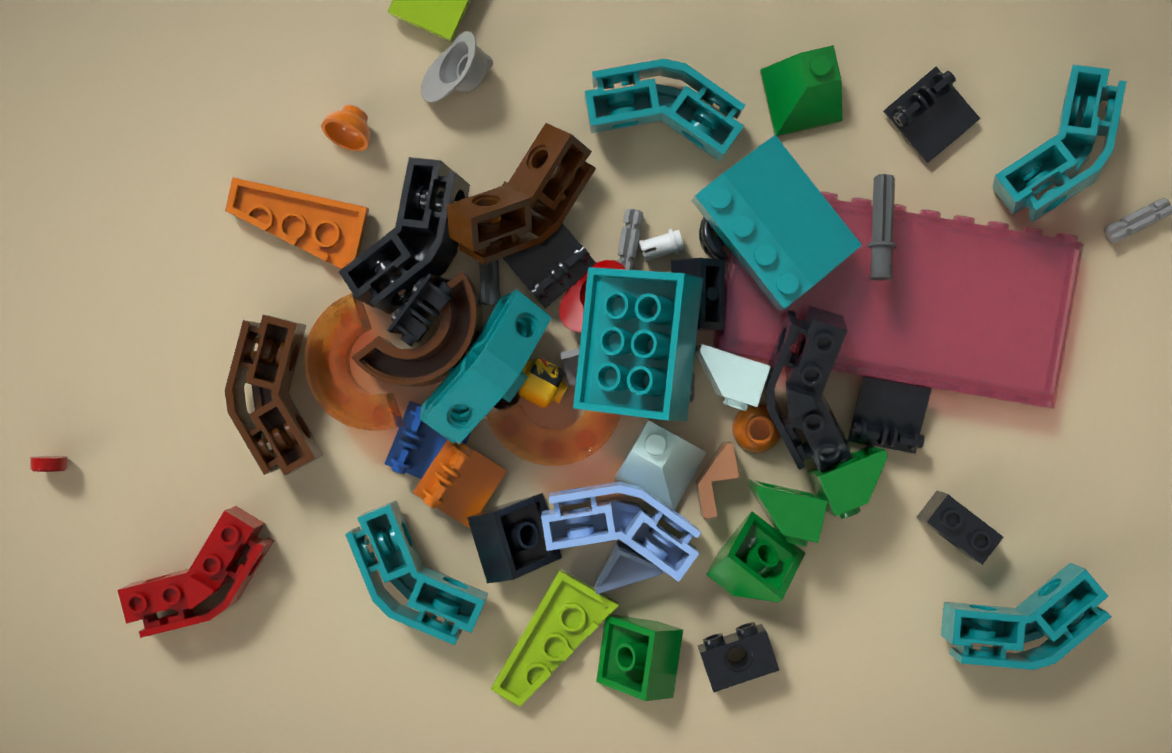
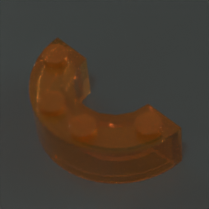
M352 293L348 294L327 307L316 320L309 333L305 346L304 367L310 390L320 406L329 415L350 427L369 431L403 427L405 425L395 395L392 393H370L357 384L351 373L349 359L352 347L359 337L371 330L372 327L364 303L357 300Z
M522 404L486 415L493 433L504 447L528 462L544 466L568 465L591 456L608 441L621 417L620 414L585 410L576 422L564 428L551 429L538 425L527 415Z

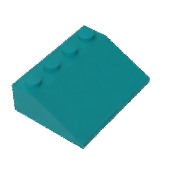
M776 135L722 173L692 199L693 204L778 311L788 307L862 246Z
M588 267L574 409L667 421H687L703 278L685 273Z

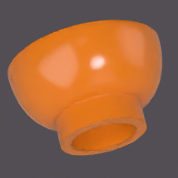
M343 106L342 110L330 113L321 124V129L325 136L344 149L364 151L370 142V130L367 125L368 116L356 106Z
M758 404V407L748 405L746 411L740 410L734 418L732 425L734 439L742 449L748 452H766L772 449L781 437L768 413L766 405Z

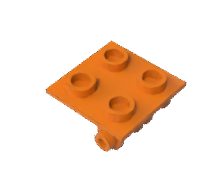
M447 439L412 493L423 499V502L431 508H438L470 528L467 517L482 511L507 473V470L465 443H452Z

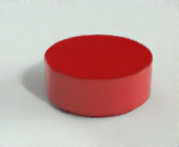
M67 456L30 457V469L34 472L65 471L67 469Z

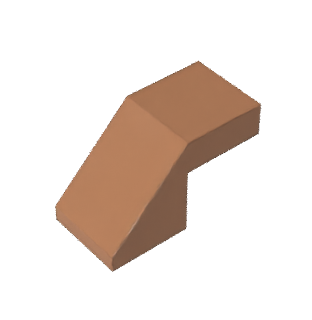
M731 441L721 444L695 481L700 512L704 519L718 517L712 482L739 478L734 444Z

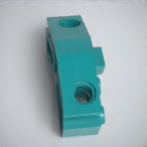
M658 59L592 71L593 88L597 87V89L585 91V103L591 134L662 121L720 162L744 127L734 117L737 119L740 116L745 104L688 64L678 61ZM663 76L681 80L687 85L682 90L656 84L655 78L642 81L640 79ZM622 83V86L634 84V86L604 91V89L614 88V84ZM713 103L718 105L720 107L719 111L727 117L720 114L718 111L710 107L708 104H710L711 106L713 105Z
M1072 65L1057 135L1006 167L994 177L993 190L1012 215L1027 207L1030 211L1028 218L1033 223L1096 182L1107 166L1114 149L1127 81L1119 80L1117 86L1107 85L1110 69ZM1101 101H1107L1106 115L1102 121L1100 117H1097L1098 107ZM1097 135L1105 136L1103 150L1093 166L1078 175L1090 157ZM1051 186H1056L1047 191L1046 193H1044L1038 200L1035 198L1037 195L1047 190Z
M517 289L501 297L468 353L422 403L420 420L450 442L460 444L501 398L510 402L528 377L522 373V370L552 317Z
M397 500L357 517L362 529L356 527L347 532L345 536L372 602L387 617L453 645L456 644L462 630L472 633L489 593L423 566ZM369 539L372 543L378 561L375 557L374 552H370L367 545L370 544ZM382 580L384 583L390 581L409 600L406 606L401 605L384 588ZM436 615L445 618L444 622L437 620Z
M1069 563L1016 608L944 602L941 636L952 645H956V647H950L949 654L962 664L1036 670L1057 663L1112 617L1106 610L1097 607L1109 596L1085 568ZM1043 636L1048 638L1039 647L1023 651L1024 643L1040 639ZM972 643L993 645V647L981 646V650L973 648ZM1007 650H1015V651H1022V652H1019V653H1011V652H1006V651H1007Z

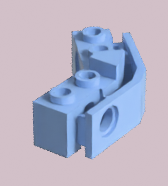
M617 481L550 492L549 502L550 504L554 503V509L542 511L541 514L547 551L620 539L678 582L699 555L697 548L689 542L693 536L699 537L701 534L699 528L638 485ZM614 493L626 494L642 498L656 508V511L651 515L637 503L616 498L597 502L596 496ZM591 500V507L567 511L561 510L560 505L578 504ZM662 517L671 526L684 533L682 537L680 536L678 539L658 524L660 518Z

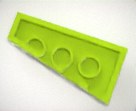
M559 569L490 690L521 707L551 676V673L619 606V603L603 593L596 594L593 587Z

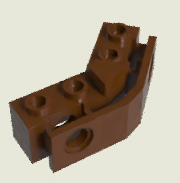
M545 123L508 183L504 181L502 186L446 205L449 238L460 243V251L482 264L490 263L543 243L559 229L596 170L593 165L586 162L592 151L572 134Z
M264 314L262 315L261 323L247 320L242 322L225 386L227 412L263 475L281 469L285 476L296 472L324 454L289 395L307 325ZM257 343V344H258L257 351H254L255 344ZM245 383L252 385L255 411L250 414L246 406ZM269 442L273 449L270 450L266 443Z

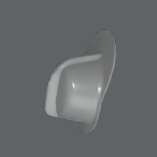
M465 31L461 33L451 46L428 68L421 85V95L425 101L437 102L447 96L452 90L471 92L480 85L484 76L492 67L493 60L477 46L476 37L472 32Z

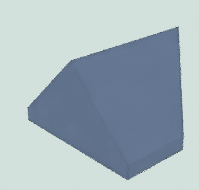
M617 540L595 580L596 594H600L661 575L663 571L627 544Z

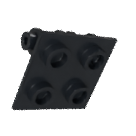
M937 66L883 111L926 163H929L981 119L953 86V83L956 81L955 76L948 70L942 73Z
M563 223L543 243L503 257V260L545 309L574 285L588 271V267L596 264L587 249L577 241Z
M430 273L427 277L424 276L419 279L412 289L413 295L406 305H401L392 315V324L387 331L403 334L401 340L409 346H413L415 342L419 343L429 330L424 323L432 326L434 323L429 318L430 314L438 318L440 313L435 308L442 312L453 298L451 293L454 289L447 284L451 279Z
M863 375L847 441L916 453V449L922 448L924 445V435L920 433L932 388Z

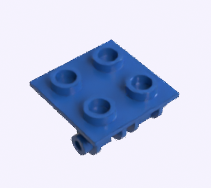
M410 401L384 464L392 467V470L397 473H407L421 479L447 439L420 420L422 405ZM471 432L462 441L463 443L467 444Z

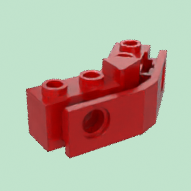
M237 506L224 510L190 569L134 582L117 590L126 624L143 620L144 629L139 631L140 638L207 622L224 612L241 598L274 542L269 537L264 540L258 537L265 523ZM247 546H251L245 556L247 557L245 563L237 564ZM232 578L235 579L223 602L214 608L193 613L194 607L219 591ZM173 608L175 611H178V613L161 618L157 616V612Z

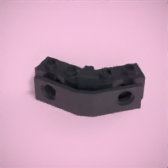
M409 157L395 228L339 271L357 300L391 315L401 305L410 300L413 295L412 289L419 279L424 276L427 277L429 273L441 276L452 263L458 252L459 243L449 238L446 205L468 198L470 184L443 161ZM401 290H406L403 294H398Z
M808 306L803 320L796 318L794 311L788 310L768 362L770 369L765 382V397L768 413L798 469L805 468L804 460L812 457L818 470L822 471L852 457L848 441L823 394L848 330L842 315ZM801 333V337L795 352L790 351L791 344H796L799 334ZM783 366H785L787 378L785 383L788 414L783 415L775 399L774 391ZM795 427L797 428V430L801 429L807 439V442L802 444V441Z

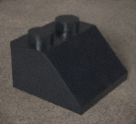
M543 493L499 505L467 517L487 584L517 579L562 558L560 549L546 550L541 514L542 511L548 509Z

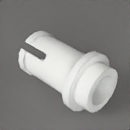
M671 228L668 229L669 233L647 240H640L645 262L671 253H675L677 256L679 255L678 251L685 250L680 231H672Z

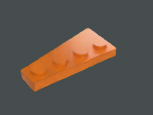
M232 177L225 211L343 269L359 256L369 208Z

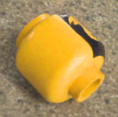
M536 358L533 362L528 360L522 370V373L528 378L518 390L519 396L541 408H547L552 401L559 404L568 388V385L563 383L565 378L564 370L543 358Z

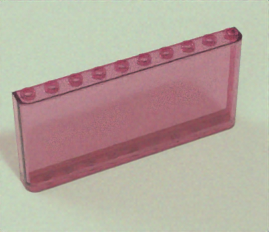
M821 192L862 246L802 296L780 311L775 308L730 249L728 251V261L725 268V330L714 331L712 348L728 353L770 360L788 310L794 311L796 318L803 320L808 306L842 315L848 330L832 371L1055 409L1084 248L1083 243L1077 242L1078 236L1057 233L1056 238L1043 236L1044 230L1023 227L1020 232L1009 230V224L1003 222L989 221L986 226L974 224L975 218L956 215L951 220L940 218L941 213L938 211L922 209L917 214L906 212V206L894 204L893 242L897 244V248L893 249V279L875 281L869 279L871 249L868 248V243L872 240V200L852 198L851 202L838 200L837 194ZM801 333L799 334L796 344H791L790 351L795 352L801 337Z

